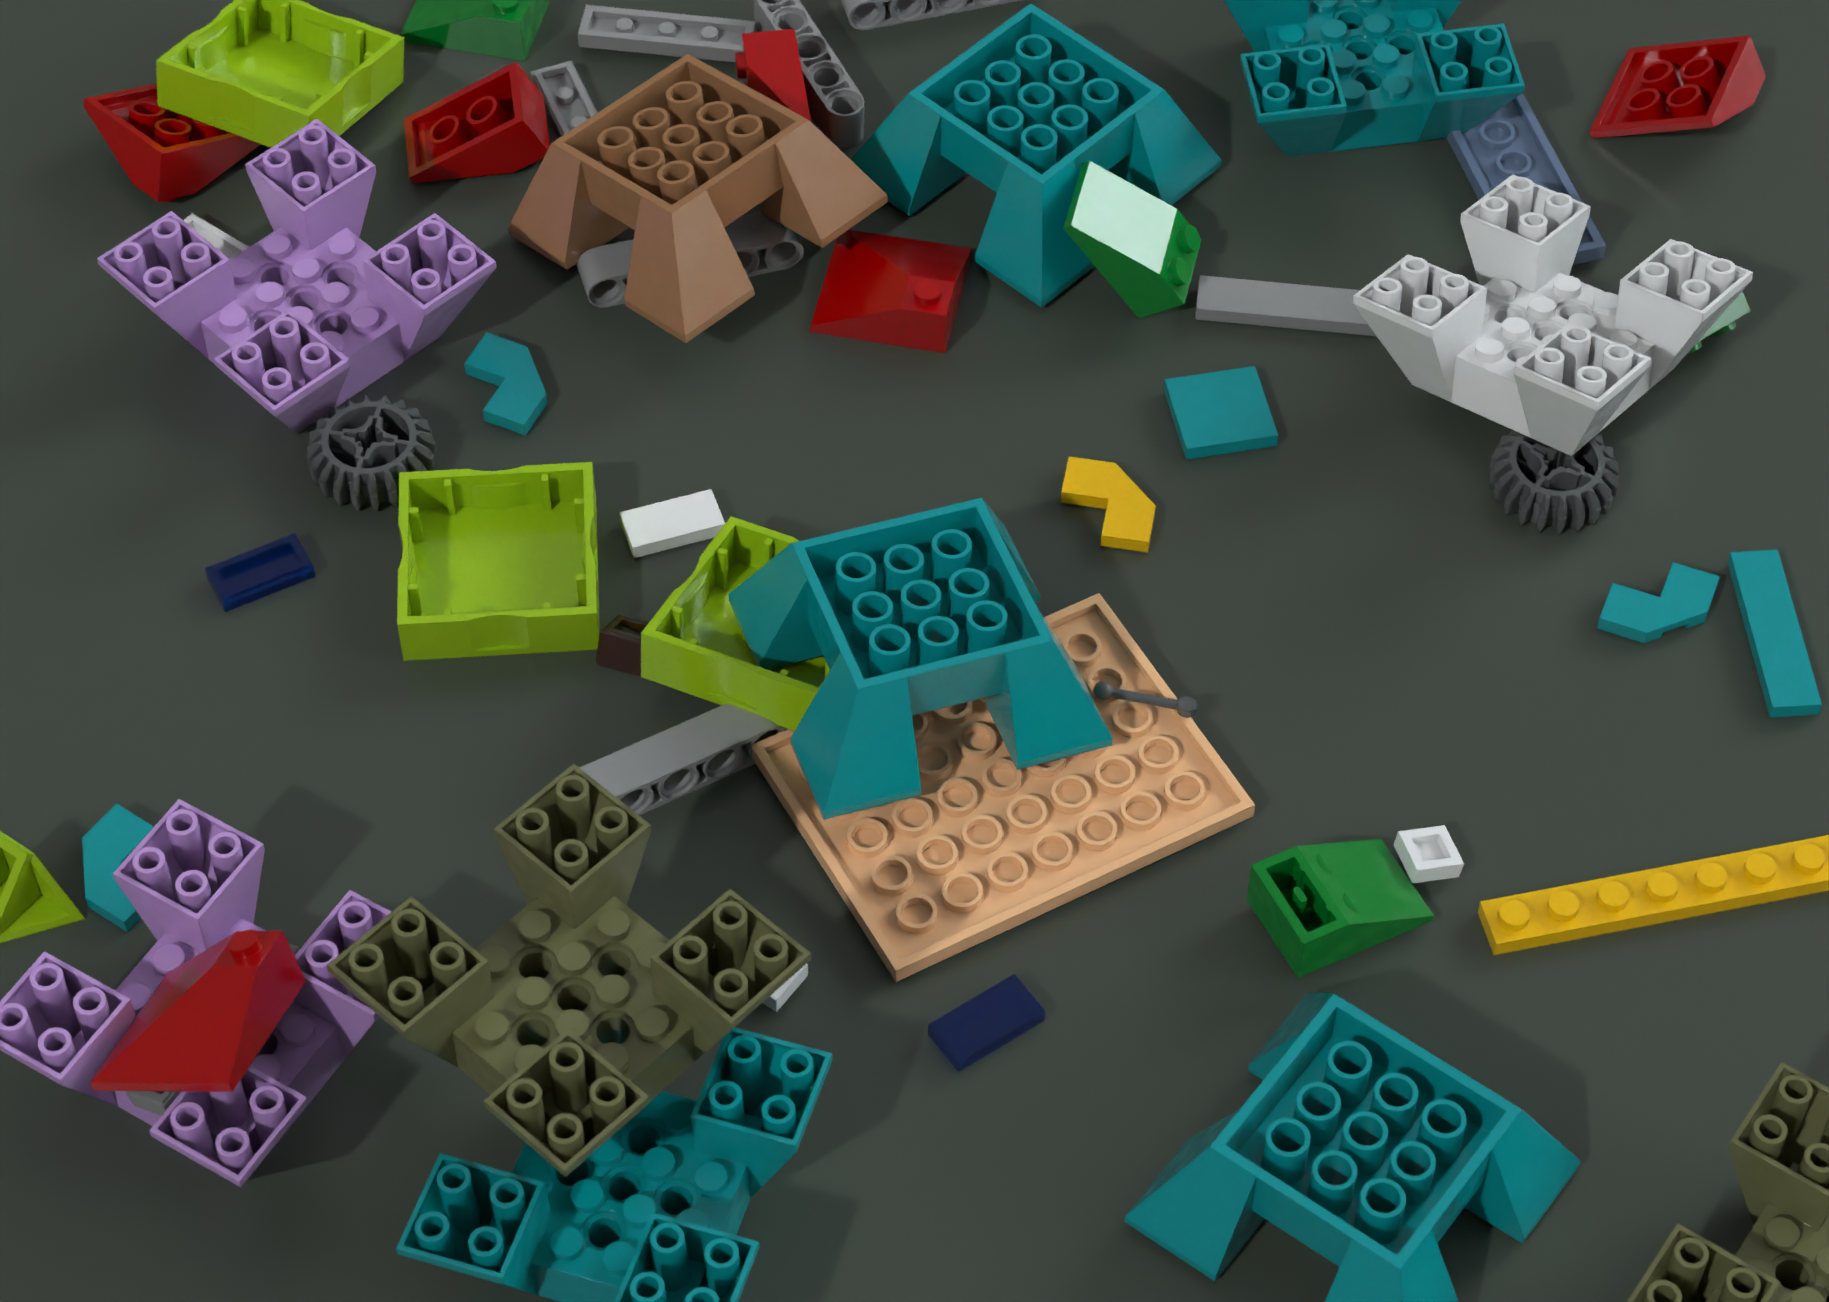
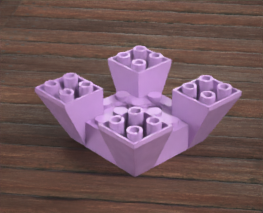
M318 119L245 164L246 171L274 232L231 260L173 211L97 258L98 265L296 435L316 422L317 418H322L328 414L330 407H338L347 399H350L441 337L497 268L494 259L436 213L421 221L378 251H375L361 240L360 234L376 175V166Z
M178 799L113 873L114 880L156 938L157 942L116 990L44 951L0 1001V1051L64 1087L120 1107L153 1126L149 1130L151 1137L237 1186L242 1187L378 1019L379 1015L328 972L327 964L384 919L391 911L352 890L346 893L296 953L295 958L306 982L233 1092L182 1091L161 1116L135 1107L126 1095L128 1091H94L90 1081L167 973L236 931H265L253 924L265 853L264 844Z

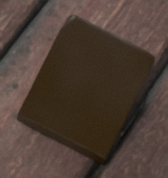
M622 615L616 616L600 631L596 663L600 666L632 675H641V632L648 623Z

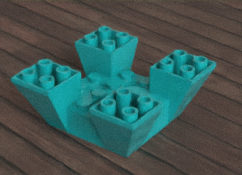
M1224 0L1254 51L1253 53L1240 54V62L1257 124L1287 157L1447 138L1451 131L1456 130L1466 133L1524 93L1525 84L1504 24L1443 31L1444 26L1462 0Z
M1031 3L909 92L850 159L887 194L889 203L908 216L912 215L966 173L995 191L997 194L975 254V262L1041 308L1094 267V264L1063 229L1082 163L1092 161L1169 205H1173L1221 167L1222 161L1163 88Z
M982 498L791 543L729 593L730 605L757 666L770 669L824 656L830 669L791 737V746L823 820L921 795L913 715L983 698L1017 770L1112 745L1113 738L1076 665L1035 604L1040 602V594L1007 528Z
M1307 992L1249 1063L1248 1071L1262 1079L1261 1084L1241 1108L1187 1139L1125 1215L1124 1222L1213 1281L1218 1279L1263 1220L1266 1219L1339 1266L1325 1302H1459L1437 1243L1464 1207L1523 1244L1580 1167L1581 1161L1521 1108L1334 993Z
M734 1027L723 1037L697 1101L662 1091L566 1177L526 1142L512 1173L439 1153L396 1247L397 1254L559 1302H739L760 1246L758 1241L737 1236V1232L750 1199L797 1152L832 1063L833 1053Z

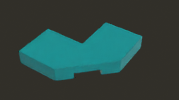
M486 332L464 363L466 375L499 386L483 409L484 421L526 436L548 404L546 391L527 346Z
M1673 562L1660 597L1612 583L1598 621L1597 629L1641 643H1647L1661 638L1662 634L1681 626L1690 628L1704 623L1720 576Z
M116 803L82 837L85 898L88 908L128 932L141 917L114 880L113 873L154 826Z

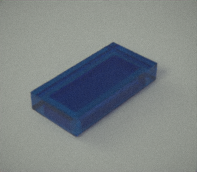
M296 533L205 568L207 579L225 612L316 577L314 566Z
M1013 974L928 1024V1035L959 1072L1045 1021V1010L1019 978Z

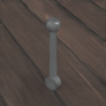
M1106 681L1096 683L1093 688L1094 696L1101 701L1108 700L1111 697L1175 709L1180 716L1185 718L1193 717L1197 711V701L1191 696H1183L1179 700L1112 688L1110 683Z

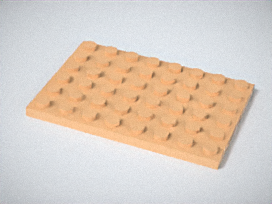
M1100 593L1044 618L1076 665L1113 738L1111 746L1017 770L983 698L913 715L921 795L823 820L791 746V737L794 731L787 729V731H782L753 744L751 752L754 762L896 982L1254 816V802L1191 717H1182L1175 709L1111 697L1108 700L1101 701L1094 696L1093 688L1096 683L1106 681L1110 683L1112 688L1178 700Z

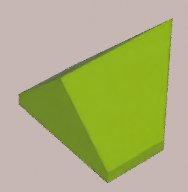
M0 831V943L85 920V917L35 853Z

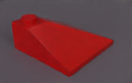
M1751 36L1629 48L1589 130L1591 138L1711 128L1752 106L1766 75Z
M157 83L84 98L85 110L130 181L158 202H172L177 197L198 192L261 145L158 106Z
M847 230L837 237L811 322V332L946 353L972 257V248Z
M236 931L167 973L90 1081L93 1090L233 1092L306 982L283 931Z

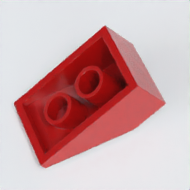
M795 29L742 33V52L735 53L737 79H744V85L811 121Z
M517 62L404 119L408 173L413 183L514 173L529 164H534L541 160L550 147L544 95Z

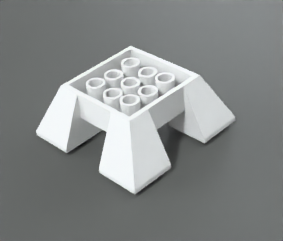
M1512 174L1461 213L1460 222L1479 284L1468 280L1463 275L1454 274L1430 264L1423 258L1407 254L1353 295V305L1412 385L1572 456L1678 365L1751 282L1753 272L1735 265L1730 260L1717 258L1697 250L1688 243L1670 239L1620 280L1618 295L1602 291L1581 282L1576 277L1569 276L1590 215L1591 206L1574 200L1565 193H1557L1535 184L1528 178Z

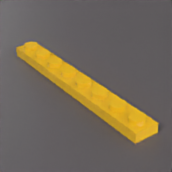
M1829 835L1480 901L1478 915L1493 955H1499L1829 891Z

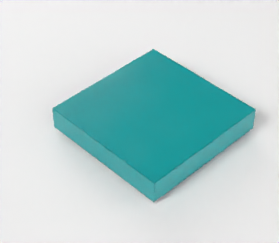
M1255 366L1164 379V393L1186 460L1277 446L1278 433Z

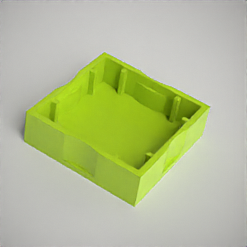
M234 0L223 8L211 23L192 32L156 60L157 105L270 148L316 119L340 136L403 83L404 37L351 18L327 13L301 0Z
M593 462L524 465L498 471L451 469L399 472L398 526L403 553L398 568L397 627L403 661L597 650L600 635L597 509Z
M730 516L701 554L691 576L671 593L641 632V677L719 705L729 704L771 720L778 726L795 731L830 671L824 656H819L770 669L757 666L730 605L729 593L788 545L799 540Z

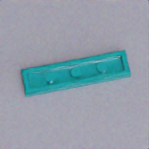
M1778 549L1730 552L1727 564L1769 718L1819 715L1822 703Z

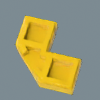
M1069 456L1061 490V503L1106 509L1100 546L1148 553L1156 505L1116 463Z

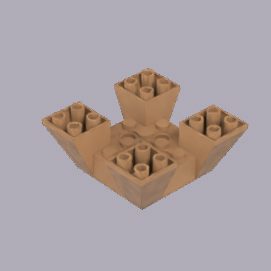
M686 54L552 142L510 222L508 230L512 237L567 270L577 264L579 257L587 250L603 246L628 228L634 229V240L624 296L625 306L687 343L755 295L754 288L725 230V227L760 204L762 214L823 248L886 204L888 197L875 182L810 120L697 58Z

